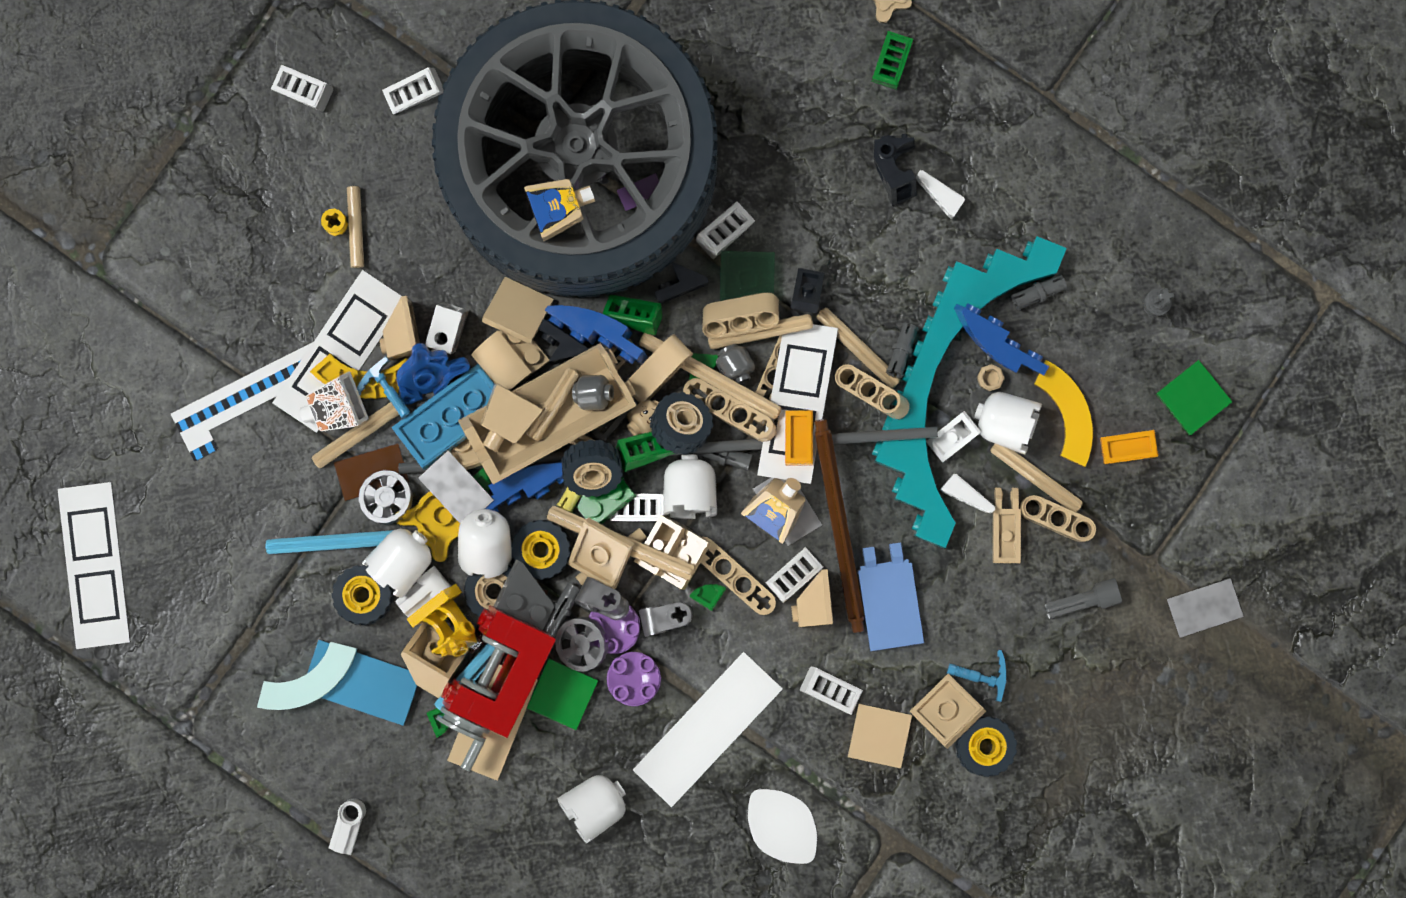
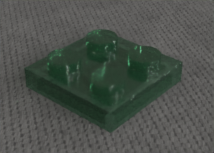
M721 251L720 301L760 293L774 294L775 252Z

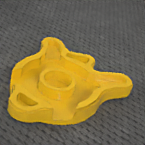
M431 491L424 495L415 507L407 510L399 522H396L402 526H416L418 531L427 538L426 545L431 548L432 556L438 562H443L447 559L449 546L458 538L460 525Z

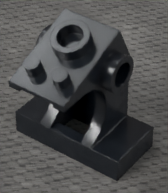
M902 134L901 138L886 135L880 137V139H874V166L884 184L892 206L917 196L916 177L912 169L903 172L895 164L899 156L915 149L914 137H908V134Z

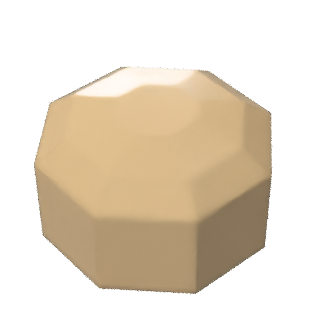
M991 364L981 368L977 380L980 388L990 392L1001 387L1004 376L1001 368Z

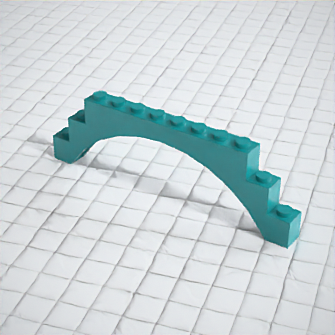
M1036 236L1033 242L1028 241L1022 254V256L1027 257L1026 260L996 249L993 255L988 253L982 267L987 270L986 273L957 261L954 267L948 266L942 280L947 282L943 292H937L932 305L937 307L934 316L928 315L922 329L927 332L923 342L918 340L912 355L917 357L913 367L907 366L902 378L903 381H906L903 392L897 391L908 400L909 411L901 419H893L887 416L882 430L925 427L927 398L936 368L951 340L963 327L954 310L956 304L965 307L968 303L981 310L992 300L1018 286L1054 276L1059 269L1067 248ZM897 399L893 400L892 405H897ZM926 438L877 441L872 455L876 456L874 463L904 474L903 478L897 477L892 492L896 493L894 500L923 511L922 516L917 514L912 529L916 531L914 537L943 549L946 548L956 522L936 488L928 462Z

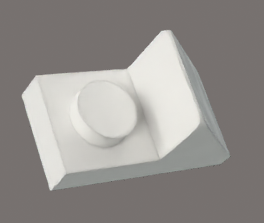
M963 411L938 431V437L929 438L926 442L939 459L944 462L980 434L981 431L967 413Z

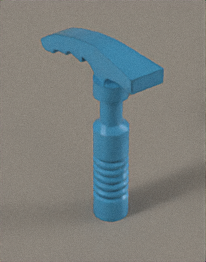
M385 356L364 375L357 386V390L361 396L365 385L371 382L370 379L374 378L377 383L381 384L384 394L392 402L400 417L404 418L410 413L409 409L402 402L393 386L387 383L384 373H381L382 369L391 362Z
M1002 650L997 652L1000 665L998 671L1000 675L998 678L992 675L991 677L984 676L978 671L949 663L947 674L974 682L988 683V686L991 687L996 685V701H1002L1006 684V665Z

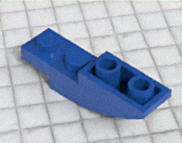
M968 303L965 307L956 304L954 310L962 326L972 340L993 360L1017 373L1022 364L1043 376L1045 375L1049 366L1041 362L1043 357L1031 350L1027 354L1019 350L1021 344L1007 338L1010 332L1002 328L1003 322L992 316H989L988 320L980 316L981 310Z
M547 306L545 309L550 316L548 320L550 323L561 330L564 326L571 330L570 336L581 344L587 341L593 345L597 340L608 349H612L614 346L621 351L619 356L630 364L636 361L643 365L648 358L642 349L628 341L633 334L630 329L613 318L589 309L574 306Z
M562 463L527 467L495 484L488 485L494 495L491 496L493 501L485 509L499 513L497 509L505 502L508 506L522 497L520 492L523 490L530 499L535 496L538 500L550 492L548 487L556 481L559 485L564 483Z

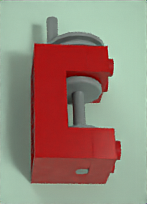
M491 605L488 610L484 609L477 622L480 625L478 630L484 634L482 640L495 647L478 683L465 677L461 681L453 679L451 684L447 683L441 694V698L444 699L442 702L444 706H442L440 711L445 714L444 716L438 715L436 718L444 725L474 739L461 765V768L469 772L487 739L483 736V733L489 734L491 730L508 738L556 641V638L549 633ZM504 653H508L491 689L488 688Z

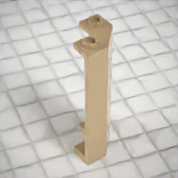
M601 343L512 391L542 409L567 368L577 371L580 377L583 375H603L608 379L609 384L613 385L614 399L609 402L608 407L604 410H582L578 404L574 403L571 390L540 441L529 437L527 429L516 444L504 438L498 451L495 452L483 445L490 432L489 429L481 425L486 406L458 420L492 484L499 482L636 406L632 398L636 393L629 380L624 382L617 373L614 365L618 362L611 349L606 351Z

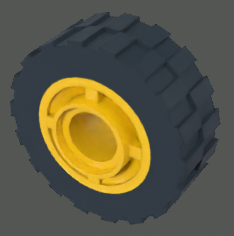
M549 520L531 521L522 526L513 537L514 541L511 544L512 558L514 561L519 560L535 579L540 580L554 577L567 567L572 552L571 540L566 534L565 529L561 528L558 524ZM538 542H544L548 546L549 551L545 557H539L535 553V546Z
M356 565L351 569L344 570V573L337 577V581L332 587L333 606L338 611L337 613L346 621L361 626L373 625L378 620H382L385 617L384 615L390 611L391 603H393V588L388 584L385 588L379 585L367 573L366 569L369 566ZM362 588L368 589V600L359 603L356 599L357 592Z
M982 716L957 739L955 743L956 756L959 758L960 764L970 773L984 777L996 776L1001 772H1005L1008 769L1007 767L1012 765L1013 758L1017 753V740L1014 738V732L1009 729L1006 723L998 718ZM984 739H989L992 743V750L988 754H983L980 751V743Z

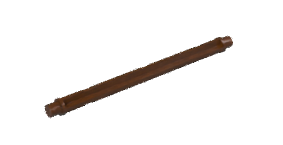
M820 419L815 421V437L848 620L851 623L852 631L857 633L864 631V613L831 429H828L827 419Z

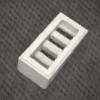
M281 65L271 90L323 112L333 92V87L318 79ZM290 74L292 75V78L289 82L287 89H284L283 87ZM299 79H301L297 92L293 93ZM309 83H310V84H312V85H311L310 90H309V92H308V94H307V97L305 98V97H303V96H304V94H305V92H306V90H307V88H308V85H309Z
M428 67L382 91L392 113L395 115L442 94L444 90L436 70ZM425 78L428 79L432 88L431 90H429ZM415 82L419 83L423 94L419 95L414 84ZM408 86L409 91L413 97V99L409 100L408 95L404 89V87ZM397 90L403 101L401 105H399L394 93Z
M920 170L916 176L919 184L946 215L953 219L965 201L964 197L923 170Z
M736 202L698 234L696 242L714 259L747 230L755 220ZM733 213L743 222L741 226L732 218L731 215ZM725 220L735 230L733 233L723 223ZM718 228L724 234L726 239H723L715 231V229ZM708 236H710L718 245H716Z
M953 474L940 489L942 493L985 513L991 514L995 510L994 505L957 474Z
M635 494L636 497L633 498L634 515H629V503L624 506L623 515H618L617 512L610 517V521H657L660 515H663V494ZM640 500H645V515H640ZM650 500H656V515H650Z
M805 547L766 582V585L784 603L818 573L823 566ZM802 557L814 568L812 571L809 572L801 563L800 559ZM794 564L806 575L803 579L793 570L792 566ZM786 571L798 582L795 586L784 576ZM778 578L790 589L787 593L775 582Z
M812 666L809 668L800 688V691L852 715L863 691ZM818 676H820L821 678L815 690H812L817 681ZM827 680L831 681L825 693V696L822 695L821 693L827 683ZM839 685L841 688L834 701L831 698ZM848 689L851 691V693L844 706L841 704V702Z

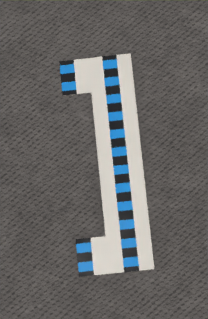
M312 343L171 413L193 460L196 461L218 450L209 430L276 397Z

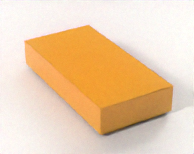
M813 410L785 411L786 466H813Z
M1154 430L1100 438L1104 464L1158 457Z

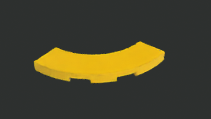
M331 354L326 356L310 371L323 384H327L350 371L356 388L367 373L366 371L352 369L342 364ZM407 358L397 365L381 371L386 376L385 380L387 383L393 386L398 394L399 386L396 381V375L402 364L408 360ZM374 378L370 379L371 382L365 385V389L361 392L360 398L365 399L387 397L381 384L377 383Z
M1045 360L1044 364L1048 365L1049 368L1044 376L1038 374L1034 385L1052 398L1062 414L1065 438L1060 456L1082 467H1086L1093 439L1092 420L1087 402L1075 382L1059 367Z

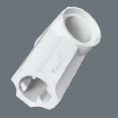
M435 566L425 572L403 598L399 597L395 601L407 617L415 613L442 590L451 586Z
M349 799L340 806L329 849L338 853L352 855L362 819L366 814L365 805L359 799ZM348 805H353L358 809V817L356 819H351L346 815V807Z

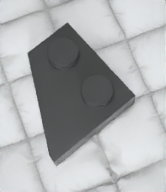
M516 560L493 607L543 630L554 605L525 565Z

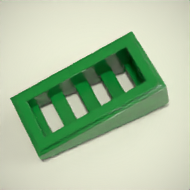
M891 31L887 32L871 82L897 90L913 42L912 38ZM890 40L906 44L905 49L890 45ZM890 50L902 54V58L888 55L886 52ZM885 59L899 64V67L896 68L884 64L883 61ZM884 69L896 73V76L894 78L882 74L880 70Z
M609 295L602 313L628 328L650 335H656L663 316L661 303L616 295ZM616 306H620L618 313L614 312ZM627 309L630 310L629 315L625 314Z
M651 432L620 439L616 445L621 455L623 471L632 470L675 454L670 450L661 449V446L656 442V438L653 437ZM649 442H652L654 451L650 450ZM638 446L642 447L643 454H640ZM628 450H631L633 456L630 457Z

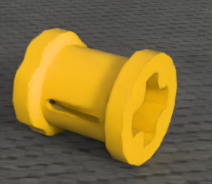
M329 209L323 213L321 224L330 235L338 236L346 232L348 228L347 218L341 211ZM338 217V220L341 222L340 225L332 227L329 220L331 218L335 220Z

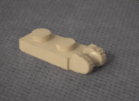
M995 488L993 563H1020L1021 509H1019L1018 488H1012L1010 492L1011 509H1002L1003 492L1001 488Z

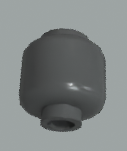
M732 344L718 352L719 357L716 359V365L722 375L740 385L751 380L750 375L755 370V364L746 347Z
M583 375L573 384L572 398L574 403L578 404L582 410H604L608 407L609 402L614 399V387L612 384H609L608 379L603 375Z

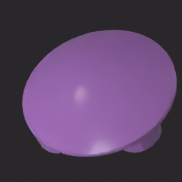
M630 605L628 614L621 620H612L597 612H591L588 617L595 620L606 633L604 634L606 644L608 643L609 648L608 654H619L627 651L636 643L639 637L640 620ZM599 640L594 641V646L600 647Z
M639 652L622 654L613 660L607 673V685L610 693L618 702L628 706H640L649 702L657 694L661 683V675L657 664L652 658Z

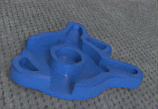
M415 344L412 347L411 357L397 371L396 381L399 386V397L404 404L409 405L423 399L422 394L433 391L435 396L448 385L452 378L470 369L468 359L462 357L447 361L448 355L445 350L429 351L425 344Z

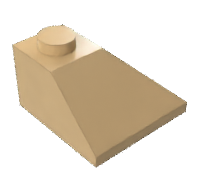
M407 296L400 298L383 329L384 338L379 339L382 354H387L390 360L411 356L412 347L420 343L412 301Z
M828 569L821 570L796 599V606H791L793 622H798V627L833 624Z
M423 622L402 651L401 656L415 684L440 698L444 687L452 681L468 652L459 657H454L453 655L442 657L441 654L432 653L431 651L438 647L437 642L440 638L430 624Z

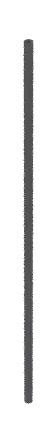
M937 427L835 433L831 435L833 444L936 438L938 437ZM756 439L705 442L696 452L688 454L762 449L763 442ZM649 446L650 450L654 451V447ZM638 447L640 454H643L642 447ZM628 450L630 457L633 456L631 450ZM564 452L550 453L530 465L562 463ZM418 462L399 463L398 465L399 474L421 473L427 470H423ZM479 466L472 469H480L483 468V466Z

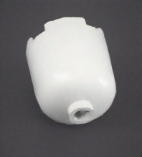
M996 392L987 398L985 404L979 403L974 418L979 420L978 428L981 431L980 435L984 439L1025 455L1028 447L1024 446V444H1028L1029 439H1032L1040 415L1035 413V411L1039 412L1042 404L1011 394Z
M694 454L682 455V460H676L669 464L664 474L663 515L670 513V518L695 519L696 513H706V518L716 516V479L713 467L706 461L698 460V455Z
M490 509L472 511L463 518L459 525L458 562L461 569L470 576L475 573L482 574L485 578L496 577L507 571L508 564L512 558L510 528L506 518Z
M400 528L389 533L365 558L362 564L365 566L369 565L366 571L379 585L385 588L388 584L396 590L393 595L403 598L428 568L432 556L430 549L426 545L428 540L422 533L417 530L412 533L409 530Z
M603 775L593 776L557 798L568 819L575 818L576 821L574 823L578 828L576 831L585 843L593 840L619 821L625 813V803L622 798L626 795L624 789L618 781L612 783Z

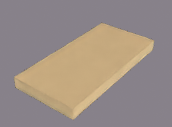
M501 664L498 665V668L488 686V688L490 689L502 667ZM536 679L508 738L491 730L489 734L483 733V736L487 739L471 769L472 771L494 780H499L538 679ZM459 732L447 761L461 766L474 739Z

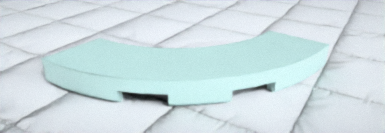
M330 642L323 659L306 675L288 682L264 681L257 708L269 710L292 709L320 699L343 679L355 658L358 648Z

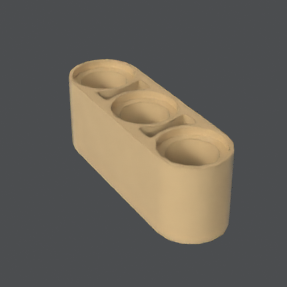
M760 293L707 304L703 309V333L708 338L717 339L773 328L779 322V299L772 293Z
M675 334L663 342L628 379L636 393L633 397L639 403L645 402L647 399L650 400L693 355Z
M849 364L839 367L836 371L835 381L841 388L889 417L901 419L908 413L909 402L904 396ZM855 374L854 381L847 384L848 378ZM876 387L874 395L868 397L869 390ZM897 399L896 407L890 410L891 402Z
M1029 496L1020 503L1019 509H1021L1023 518L1074 541H1089L1096 533V526L1091 519L1042 497ZM1032 500L1038 503L1040 509L1037 515H1030L1026 511L1028 501ZM1055 511L1062 513L1064 516V523L1059 527L1051 522V515ZM1079 522L1087 524L1089 528V533L1086 537H1080L1076 533V526Z

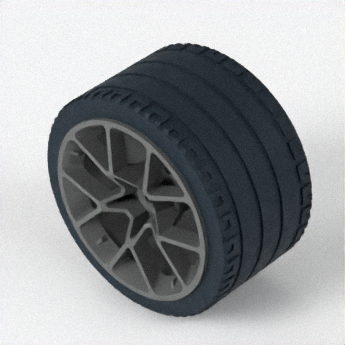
M554 0L555 3L550 4L542 2L541 5L526 7L525 11L519 12L518 10L513 12V15L506 19H500V23L495 27L491 25L484 34L476 38V42L473 45L470 44L466 48V52L456 61L457 66L455 69L452 68L449 72L450 75L443 84L442 88L444 91L442 95H439L437 109L434 113L436 123H433L432 147L434 148L432 155L435 173L438 177V184L443 197L464 234L480 255L493 267L498 268L499 272L513 281L523 283L526 287L542 293L544 291L550 292V295L565 296L567 298L578 296V298L600 297V294L604 293L612 295L616 292L628 290L627 287L634 285L636 287L640 283L653 278L654 273L662 272L664 268L676 260L675 257L678 254L683 253L688 244L694 239L696 231H699L707 215L708 206H710L717 173V126L714 108L711 105V97L704 79L699 76V70L690 59L688 53H683L682 46L672 39L670 34L667 32L663 33L660 30V26L648 21L646 17L642 15L638 17L632 10L620 8L619 5L615 4L609 6L603 1L599 3L591 0H584V2L577 0ZM591 70L609 74L603 100L593 107L584 104H567L561 97L562 72ZM552 75V89L549 92H545L533 84L537 80ZM618 78L632 84L643 93L616 102L612 101ZM522 90L546 104L547 116L540 123L535 137L526 140L494 128L504 109ZM653 103L667 125L668 148L662 151L619 153L617 151V136L612 125L614 114ZM491 138L521 149L519 153L490 177L488 176L487 156ZM529 158L538 162L544 173L552 180L570 179L573 191H576L579 187L597 182L607 172L614 170L635 201L637 209L633 215L619 224L602 231H596L591 227L582 206L580 207L583 220L580 221L583 230L582 234L559 233L543 241L535 217L531 221H526L519 217L499 197L496 188L502 180ZM664 162L665 168L658 185L649 199H644L624 170V165Z

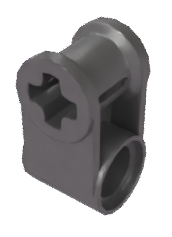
M591 577L586 578L574 600L581 607L602 614L612 620L623 619L630 609L628 601L617 590Z
M681 602L639 610L645 637L686 626L693 617L691 608ZM677 607L687 612V616L683 617V622L681 623L679 619L673 618V614L677 612Z

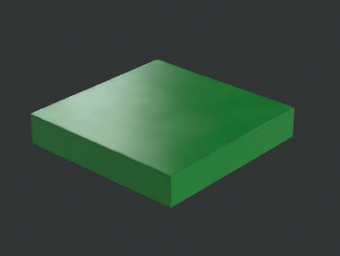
M1199 360L1156 393L1157 397L1189 436L1232 403L1231 399Z
M548 659L527 709L577 730L599 680Z

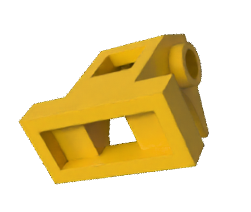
M457 584L442 590L407 618L412 627L427 622L436 630L440 639L437 642L438 647L434 648L431 652L441 654L442 657L447 655H453L454 657L462 656L468 652V648L477 642L474 626L466 619L454 602V599L462 593ZM448 617L454 625L455 632L452 631L445 621Z

